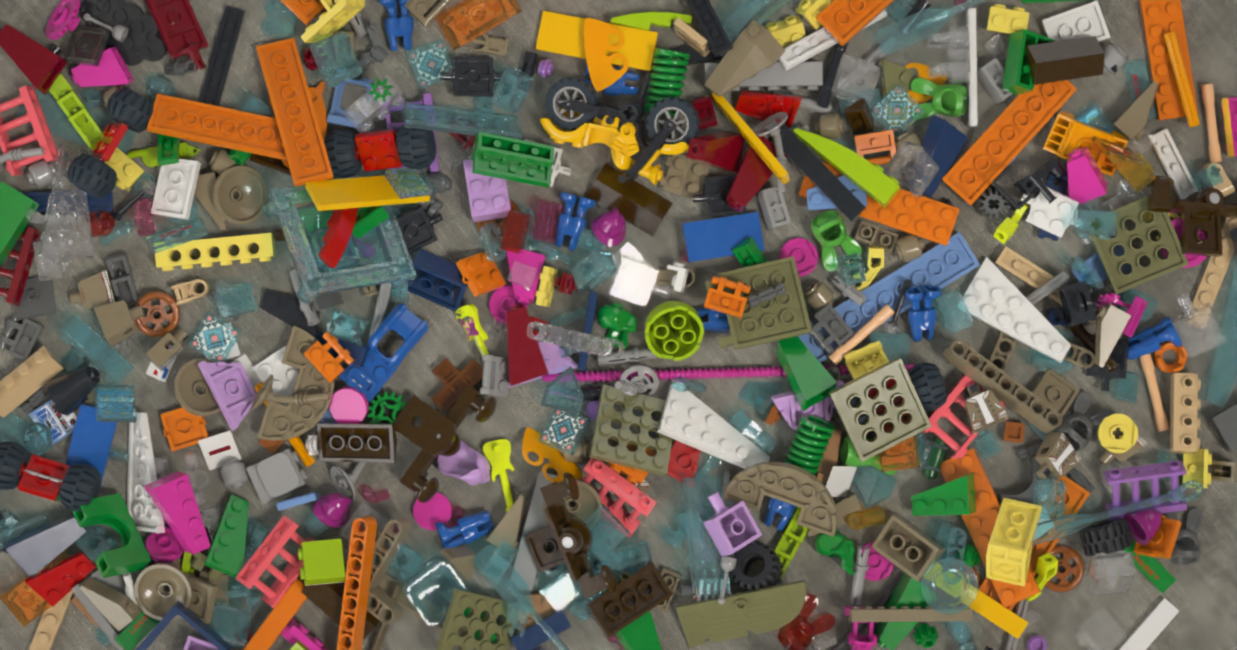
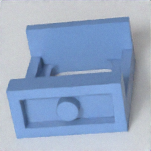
M342 73V77L336 76L337 83L330 114H328L326 122L367 131L375 94L369 95V92L373 91V87L369 85L373 80L361 78V81L354 80V76ZM346 84L367 88L362 113L349 112L340 108Z

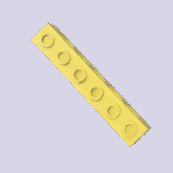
M274 233L154 244L156 268H162V271H172L175 266H181L182 269H193V265L201 264V268L213 267V263L220 262L221 266L232 265V261L240 260V264L252 263L251 259L258 258L259 262L271 261V257H276ZM253 243H257L259 246V251L256 254L250 252V246ZM233 245H237L240 249L239 254L236 256L230 253ZM214 247L220 249V255L217 258L211 256V250ZM194 249H199L201 253L197 260H194L191 256ZM175 251L181 253V259L177 262L172 259V254Z

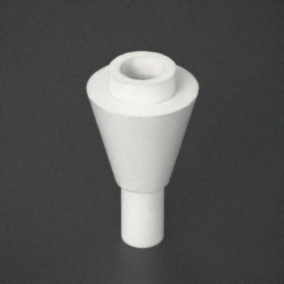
M123 574L125 595L137 604L134 595L135 583L132 580L131 574Z

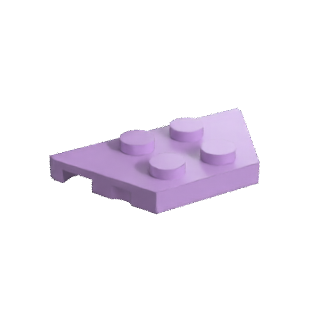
M550 335L538 338L549 374H557L578 368L576 362ZM542 376L537 377V378H534V379H531V380H528V381H525V382H522V383H520V384H524V383L531 382V381H534V380H537V379H541Z
M199 362L197 365L231 431L237 429L239 423L250 411L257 395L242 364L233 362L230 364L225 362Z
M842 380L836 381V388L844 385ZM793 391L771 396L772 401L792 430H796L798 425H800L799 422L803 414L815 415L830 421L835 407L830 396L805 411L801 409Z

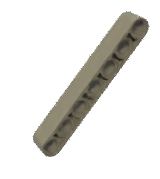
M956 340L944 350V357L949 363L984 389L991 390L996 398L1042 432L1049 433L1061 425L1062 416L1059 412L963 341Z

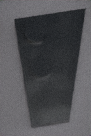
M270 290L264 291L262 310L292 327L296 326L309 332L316 338L318 324L314 326L307 324L305 314L300 310L301 304L297 296ZM316 311L318 318L320 319L321 311Z

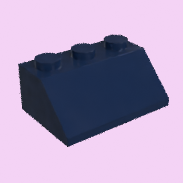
M420 249L411 265L404 290L456 312L460 308L469 286L463 283V276L455 263Z

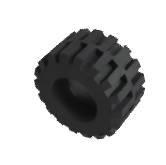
M1126 519L1097 523L1085 527L1079 532L1085 556L1089 557L1117 552L1133 544Z
M755 541L753 545L751 542L739 551H736L734 553L735 557H731L737 559L736 566L730 573L731 577L745 592L775 586V583L779 584L780 579L778 577L782 576L783 573L781 570L783 568L777 554L767 544ZM764 560L765 566L763 571L757 576L749 577L747 575L749 566L754 561Z

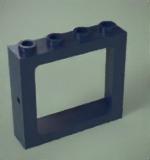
M177 601L136 650H147L177 615L181 616L214 644L218 650H230L233 646L180 601Z

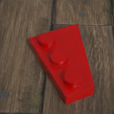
M742 91L735 111L761 121L776 113L786 112L788 118L784 124L791 128L803 97Z
M675 440L671 446L667 474L693 489V481L701 450Z
M81 551L61 561L59 565L49 570L47 568L33 578L25 579V583L54 607L96 565Z

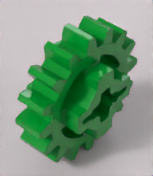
M384 392V397L378 394L377 401L371 400L374 405L373 407H368L372 413L368 414L367 417L373 418L370 423H379L386 420L393 424L396 420L397 412L403 410L407 402L400 401L402 399L401 395L395 398V392H392L391 396ZM385 400H393L397 404L389 405ZM379 404L381 406L380 414L376 416L375 411ZM383 405H385L386 408H388L389 410H394V412H392V418L394 419V421H392L391 418H389L388 416L384 417L383 414L385 413V408Z

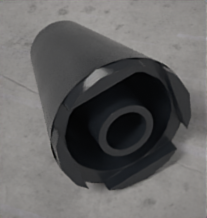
M88 366L50 380L45 386L46 397L50 396L53 401L50 404L57 412L63 415L71 414L100 382V374L97 369Z

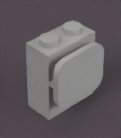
M289 448L246 468L262 504L307 484L306 479H308V475L304 468H300L298 464L300 458L295 450L292 451Z

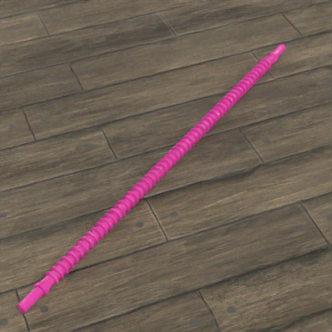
M824 364L823 367L827 370L830 367H832V365L830 364L829 367H826V365ZM843 364L840 366L835 365L839 369L841 376L843 374L849 376L850 373L846 366H843ZM914 364L904 365L907 372L914 367ZM751 366L749 369L746 367L744 369H741V367H738V369H735V367L724 369L722 367L720 370L718 367L715 370L712 367L710 370H707V368H704V370H701V368L698 370L695 368L693 370L689 368L684 370L682 368L680 371L678 368H676V371H673L672 368L670 371H667V369L664 371L653 369L660 381L662 378L667 381V378H670L671 381L673 378H676V380H679V378H682V380L684 378L688 380L690 378H693V380L699 378L701 380L702 377L705 380L707 377H710L711 380L713 377H716V379L718 377L722 379L724 377H727V379L739 377L741 379L742 376L745 379L747 376H750V378L753 376L756 378L758 376H761V378H764V376L775 378L776 375L779 378L781 375H784L786 378L785 371L780 366L778 368H775V366H772V368L761 366L760 369L757 366L755 369H752ZM598 370L596 373L593 371L591 373H588V371H585V373H582V371L576 373V371L574 373L562 372L543 375L542 379L543 382L562 381V383L574 381V383L580 381L582 383L583 380L586 383L588 380H591L592 383L594 380H597V382L599 380L603 382L605 380H608V382L614 380L616 382V380L620 381V376L623 372L622 370H619V372H616V370L605 372L603 370L601 373ZM638 371L628 375L627 379H632L634 376H637ZM645 373V375L648 376L649 379H652V377L649 374Z

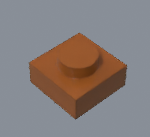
M772 404L764 421L771 426L773 422L777 424L781 416L775 405Z
M1005 421L1003 441L1023 443L1025 423Z
M261 439L258 443L275 455L286 440L271 441Z

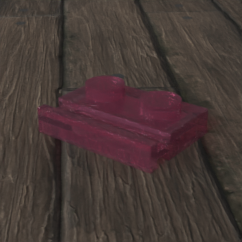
M538 201L533 240L555 243L557 234L556 223L558 215L561 214L562 205Z

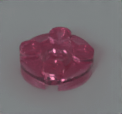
M138 198L140 203H136L135 222L136 225L140 224L141 230H137L140 237H150V235H155L156 226L153 223V216L155 215L151 214L153 204H151L149 198Z

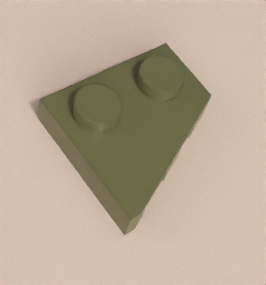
M880 59L879 63L883 67L884 76L881 78L884 89L883 101L884 103L887 101V104L892 102L893 106L904 108L903 105L905 104L903 103L906 100L902 99L904 96L907 98L914 71Z

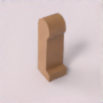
M835 427L832 437L829 439L830 442L826 446L827 450L824 452V457L821 459V464L818 466L816 478L821 482H827L832 467L837 466L842 428Z

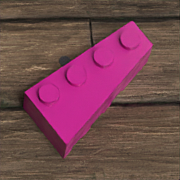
M177 471L143 486L152 497L155 506L159 508L162 517L169 524L172 533L184 551L196 554L211 547L188 474Z

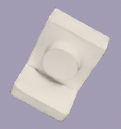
M673 262V265H667V269L678 271L677 275L674 274L672 286H674V291L684 293L689 270L684 268V264Z

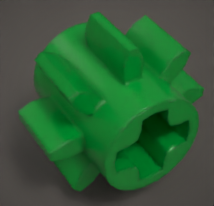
M376 78L377 83L369 84L373 87V91H370L369 95L375 94L374 101L376 102L379 98L386 102L385 97L393 96L389 92L393 85L387 86L388 79L386 78L383 82ZM379 85H381L383 88H386L383 91V95H381L379 92H376V90L379 89Z
M965 545V548L961 547L956 558L960 559L959 564L967 568H973L974 565L978 566L981 561L977 548L972 545Z
M929 624L919 625L916 628V632L913 633L917 646L922 645L923 648L934 646L936 640L939 639L935 626L930 628Z

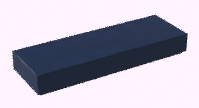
M318 331L316 339L324 346L327 343L322 337L325 333ZM337 338L339 340L338 343L351 353L350 356L354 359L352 364L364 367L369 349ZM333 348L329 350V353L334 358L339 356Z
M562 609L510 639L516 650H532L570 628L571 625Z

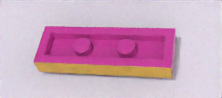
M1237 97L1221 99V110L1224 117L1226 150L1228 157H1237Z

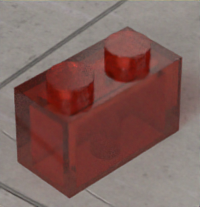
M514 209L509 210L500 249L518 254L523 252L532 214Z

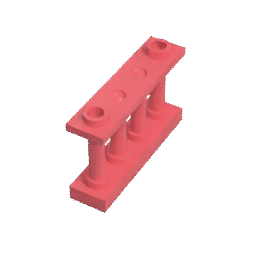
M34 86L19 88L21 93L19 97L0 104V113L22 103L27 110L26 115L7 123L3 122L0 114V146L3 154L35 140L39 142L40 147H43L45 151L44 155L25 157L23 160L6 161V168L11 176L23 175L21 167L40 159H44L46 162L60 160ZM28 122L32 123L34 129L32 134L12 142L10 141L7 133L8 130Z
M965 374L949 391L947 401L928 416L932 427L922 431L923 434L928 433V431L935 433L955 451L951 456L953 460L958 457L961 459L968 452L967 446L978 435V433L973 435L972 430L956 417L949 408L953 402H958L965 408L966 399L961 392L966 387L977 384ZM979 386L981 392H984L985 390ZM999 400L1001 405L1005 408L1004 403ZM940 417H946L967 436L961 445L938 426L937 421Z
M591 458L583 469L587 475L584 479L580 478L577 480L590 484L594 478L603 484L600 490L592 486L601 498V517L630 538L641 523L637 518L641 513L647 517L657 502L606 464ZM609 490L619 496L615 502L606 496ZM625 502L635 508L631 514L622 508Z
M284 515L235 578L249 589L254 585L262 591L264 596L261 600L272 608L277 605L300 575V568H303L302 560L298 559V552L293 556L283 546L289 538L299 546H301L302 542L315 541L310 537L304 540L295 532L299 526ZM277 554L289 562L282 572L271 564ZM265 569L277 578L270 588L259 580Z

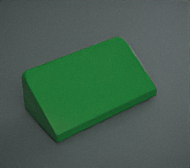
M372 206L359 209L352 231L354 236L358 239L386 220L389 215L383 206Z
M752 237L747 238L732 249L743 268L768 262Z

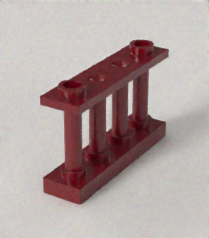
M27 227V231L22 232L19 240L23 242L21 250H11L7 256L17 260L16 268L10 270L0 267V275L10 277L12 280L10 288L0 287V295L5 296V302L13 306L19 307L41 235V232L35 228Z

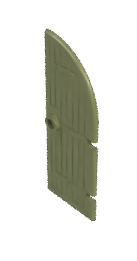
M805 580L727 595L724 596L726 602L723 605L718 603V598L720 597L677 605L676 610L689 648L705 645L704 639L708 638L711 643L749 636L748 630H753L754 635L786 626L798 616L804 606L807 593Z

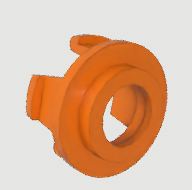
M1171 341L1161 343L1160 350L1154 353V361L1157 367L1166 373H1175L1182 370L1188 356L1186 348L1182 345L1177 347ZM1166 350H1173L1176 353L1177 358L1174 363L1167 364L1164 362L1163 353Z

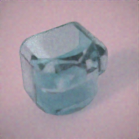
M434 556L422 565L423 568L408 578L402 586L407 599L421 618L430 626H437L445 620L455 588L469 591L452 566L441 556Z

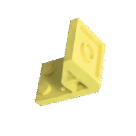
M320 0L327 12L322 13L315 24L309 25L305 29L306 32L301 35V38L305 43L324 44L333 36L334 31H339L365 7V0H334L336 5L333 4V0Z
M1003 498L988 543L986 578L1025 587L1032 554V541L1042 513V506Z

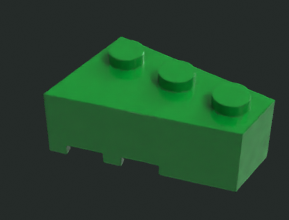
M1025 29L1011 33L1002 90L1016 95L1032 91L1034 85L1026 46L1050 43L1056 40Z
M974 472L911 496L912 515H970L976 512Z

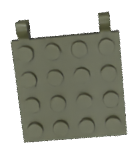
M794 256L717 274V277H727V280L737 283L741 281L744 282V285L751 286L749 294L741 292L740 295L747 298L742 318L726 314L731 336L718 339L720 349L734 345V349L739 350L812 333ZM711 281L705 282L707 292L709 287L713 289L718 288V285L711 283ZM783 283L786 289L785 294L776 295L775 298L768 301L758 302V305L750 306L748 296L756 295L759 291L769 287L774 288L775 285ZM724 287V292L735 293L734 289Z

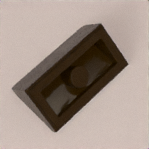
M865 98L844 108L854 134L873 132L874 119Z

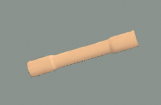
M1213 84L1201 85L1207 123L1210 163L1222 162L1214 106Z
M886 304L867 324L828 356L830 360L837 365L846 354L873 330L890 318L894 311Z
M1146 354L1140 357V361L1146 377L1158 432L1170 428L1163 408L1151 354Z

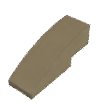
M852 494L835 503L837 526L845 524L844 515L861 510L856 494ZM809 529L807 536L810 537L820 532Z

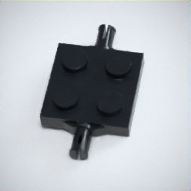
M453 57L452 73L440 72V76H448L440 77V81L452 80L453 97H493L495 81H507V78H500L507 77V73H495L493 57Z
M736 174L703 178V194L692 195V198H700L693 199V203H705L707 217L747 213L746 206L739 212L738 210H733L725 200Z
M419 205L386 221L391 237L380 242L383 249L394 244L400 250L402 257L437 241L433 225L444 221L442 215L439 213L429 218L422 206Z
M1118 339L1110 356L1119 364L1113 372L1109 373L1105 367L1102 368L1095 363L1091 368L1086 369V376H1095L1102 379L1101 391H1109L1110 380L1116 378L1126 379L1129 340ZM1087 354V365L1092 362V358Z

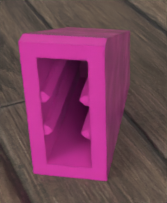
M116 46L102 52L98 64L82 63L71 69L73 73L72 78L80 87L125 85L135 81Z
M1087 146L1071 151L1067 161L1069 197L1078 201V205L1107 194L1108 183Z
M507 246L506 257L514 299L523 305L534 304L545 255Z

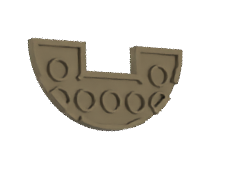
M293 326L281 362L300 369L291 396L300 393L316 394L329 392L330 400L314 401L298 406L292 403L286 406L269 401L257 438L280 441L300 436L312 429L323 418L330 406L334 394L335 380L329 383L306 358L304 353L318 340L309 332L299 327Z
M782 462L758 463L740 471L733 477L725 489L722 498L736 503L744 501L747 507L758 511L765 495L800 507L802 509L797 521L798 525L832 537L835 535L837 510L831 494L819 479L800 467Z

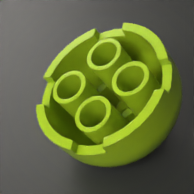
M680 301L664 302L656 306L647 316L644 325V335L649 349L657 357L679 361L693 355L701 346L700 343L704 334L703 323L697 311L690 305Z

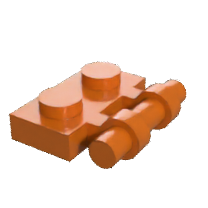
M713 276L711 283L718 285V288L713 289L709 287L704 308L742 318L747 298L740 295L741 292L749 294L751 286L744 285V282L741 281L737 283L727 280V277ZM724 287L734 289L735 293L724 292Z
M327 331L322 336L327 343L323 346L317 341L304 355L328 382L332 383L345 370L340 363L345 361L350 365L354 362V359L350 356L351 353L348 349H344L338 343L339 340L336 336H332ZM331 348L339 354L336 359L329 353Z

